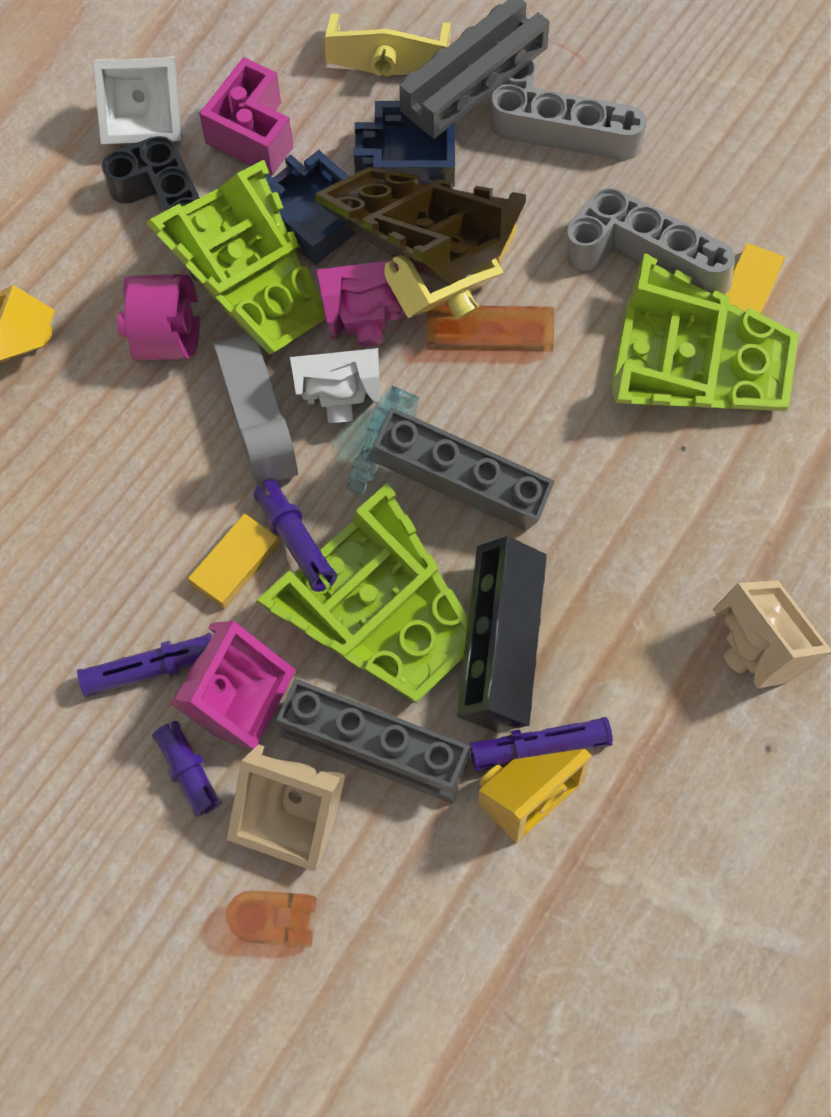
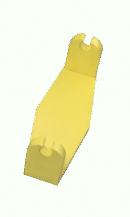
M331 13L325 34V63L374 73L380 77L381 75L385 77L390 75H408L413 71L416 72L428 63L438 50L445 49L450 45L451 23L443 22L440 40H434L390 29L340 32V14Z
M399 255L393 258L398 264L399 270L395 268L394 261L387 262L384 268L386 280L408 318L448 304L455 320L461 319L479 308L470 292L483 287L504 273L495 258L470 273V276L430 294L414 264L406 256Z

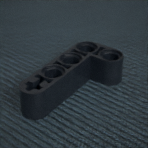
M155 136L115 150L107 154L103 159L101 166L109 194L118 203H133L154 195L162 213L178 204L183 207L200 198L175 144L167 137ZM188 270L190 276H191L195 281H197V280L195 279V277H194V276L190 273V271Z

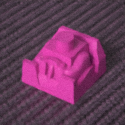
M394 260L317 270L327 325L332 340L338 339L344 330L347 335L357 334L359 346L379 345L383 343L382 331L387 330V320L408 319L385 277V264ZM394 261L395 268L399 270L398 264Z
M234 620L210 623L208 629L214 633L212 639L190 669L187 677L188 681L181 685L169 704L213 736L237 746L254 749L264 734L296 669Z

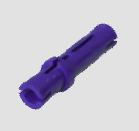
M275 480L264 481L263 484L269 491L270 496H266L260 485L255 488L253 496L268 517L267 524L273 534L281 537L308 580L311 589L316 592L326 590L327 587L319 575L322 574L332 586L337 580L336 571L330 566L302 523V513L296 505L289 503L279 483Z
M211 632L206 633V635L172 644L170 640L161 642V647L119 658L118 660L93 667L78 669L77 676L82 694L87 698L93 694L131 685L164 674H169L170 677L180 675L179 670L194 665L212 639Z
M601 717L591 721L546 728L534 732L521 733L520 729L510 731L509 736L470 742L469 745L474 771L479 772L491 769L498 764L500 766H507L513 759L579 749L587 750L609 747L613 745V736L608 718Z

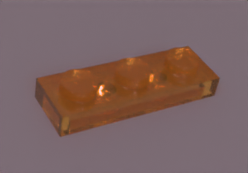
M442 305L427 311V350L553 352L554 307L479 306L478 309L458 320L454 319V315L448 305Z

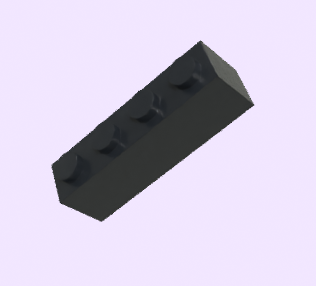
M509 536L477 546L457 709L458 718L497 733L530 725L547 554Z

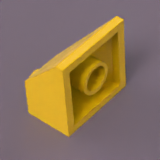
M14 285L0 291V363L44 347L53 332L50 324L55 310Z
M586 749L513 759L504 768L498 764L480 780L479 785L482 788L478 792V804L517 844L584 783L592 755Z

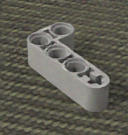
M533 60L492 93L491 128L496 135L502 138L620 160L635 158L642 149L646 117L640 109L624 104L535 89V63Z
M605 188L596 192L567 228L568 260L575 269L581 271L594 270L615 249L638 262H641L642 256L646 253L658 260L656 265L673 274L678 270L692 277L690 283L711 294L716 290L725 295L732 286L735 253L730 246L621 190Z
M246 332L213 341L217 360L256 487L264 485L263 482L266 480L279 481L297 476L298 469L290 433L285 418L281 416L259 344Z

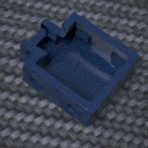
M375 101V122H355V173L372 167L418 175L419 184L428 185L437 179L452 181L453 187H455V123L433 139L400 111V101Z
M317 150L304 161V165L290 154L285 158V169L273 178L269 174L265 176L271 193L277 192L283 205V209L279 212L287 232H294L299 245L297 249L315 265L356 233L316 202L315 193L349 177L320 150Z

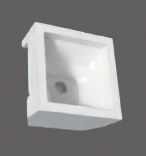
M175 56L123 60L97 59L92 61L101 144L137 143L155 136L167 137L172 141H181Z
M378 348L290 357L296 395L301 394L303 400H308V404H315L314 399L319 398L321 407H326L328 423L353 421L352 404L363 403L366 394L373 402L380 401Z

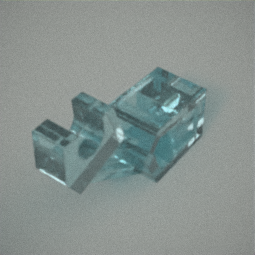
M392 386L375 405L367 429L370 435L359 456L353 462L346 489L361 496L364 494L368 480L373 482L380 466L367 460V456L385 416H387L390 408L393 407L415 417L419 396Z

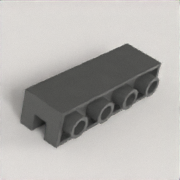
M507 0L503 4L496 5L483 20L475 26L465 29L460 38L447 48L438 50L428 63L416 72L409 73L403 79L402 83L399 84L400 111L435 139L548 48L550 21L539 12L528 19L526 17L527 3L524 0Z
M393 407L390 408L387 416H385L367 456V460L525 531L539 521L555 482L548 477Z
M296 678L276 719L277 725L281 727L280 735L285 739L451 804L454 801L469 764L470 745Z

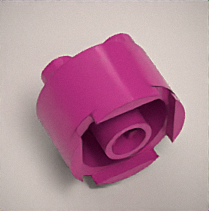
M187 274L126 276L123 281L125 311H119L117 327L119 335L128 338L132 359L140 361L190 359L189 356H194L199 341L200 319L199 316H192L190 303L198 302L191 277Z

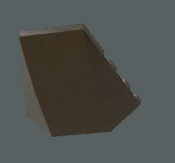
M372 167L357 172L315 193L317 203L358 235L392 257L406 256L412 261L417 271L447 285L455 283L501 255L526 203V194L512 192L508 199L493 197V188L476 186L473 189V193L453 189L452 181L437 179L428 185L419 184L418 175Z

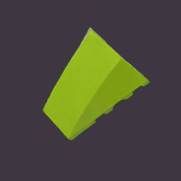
M263 159L237 173L218 189L183 207L178 204L149 219L146 224L179 258L205 291L236 324L271 355L324 321L326 315L308 267H301L295 252V249L299 247L294 232H287L279 212L283 209V205L278 193H271L265 178L269 174V170Z
M644 253L621 322L610 382L615 403L786 411L790 404L799 334L751 308L744 311L730 304V297L716 290L712 294L690 283L692 277L678 270L673 274L656 265L657 259Z
M387 482L355 511L353 521L320 549L330 566L337 573V580L332 586L320 574L319 577L327 589L320 592L313 591L300 568L294 574L289 570L264 592L256 602L406 698L417 703L464 658L468 616L452 589L447 587L438 572V565L432 555L428 554L415 533L416 528L408 515H405L395 499L396 495Z

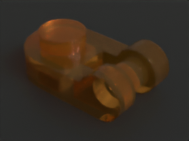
M244 891L236 895L229 903L226 911V921L233 935L241 941L309 948L312 947L313 931L309 929L310 914L315 913L316 897L301 893ZM277 910L291 912L289 927L276 926Z

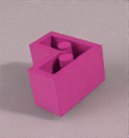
M243 57L199 113L206 144L250 166L264 159L271 176H273L293 149L290 118L276 111L281 105L277 72Z

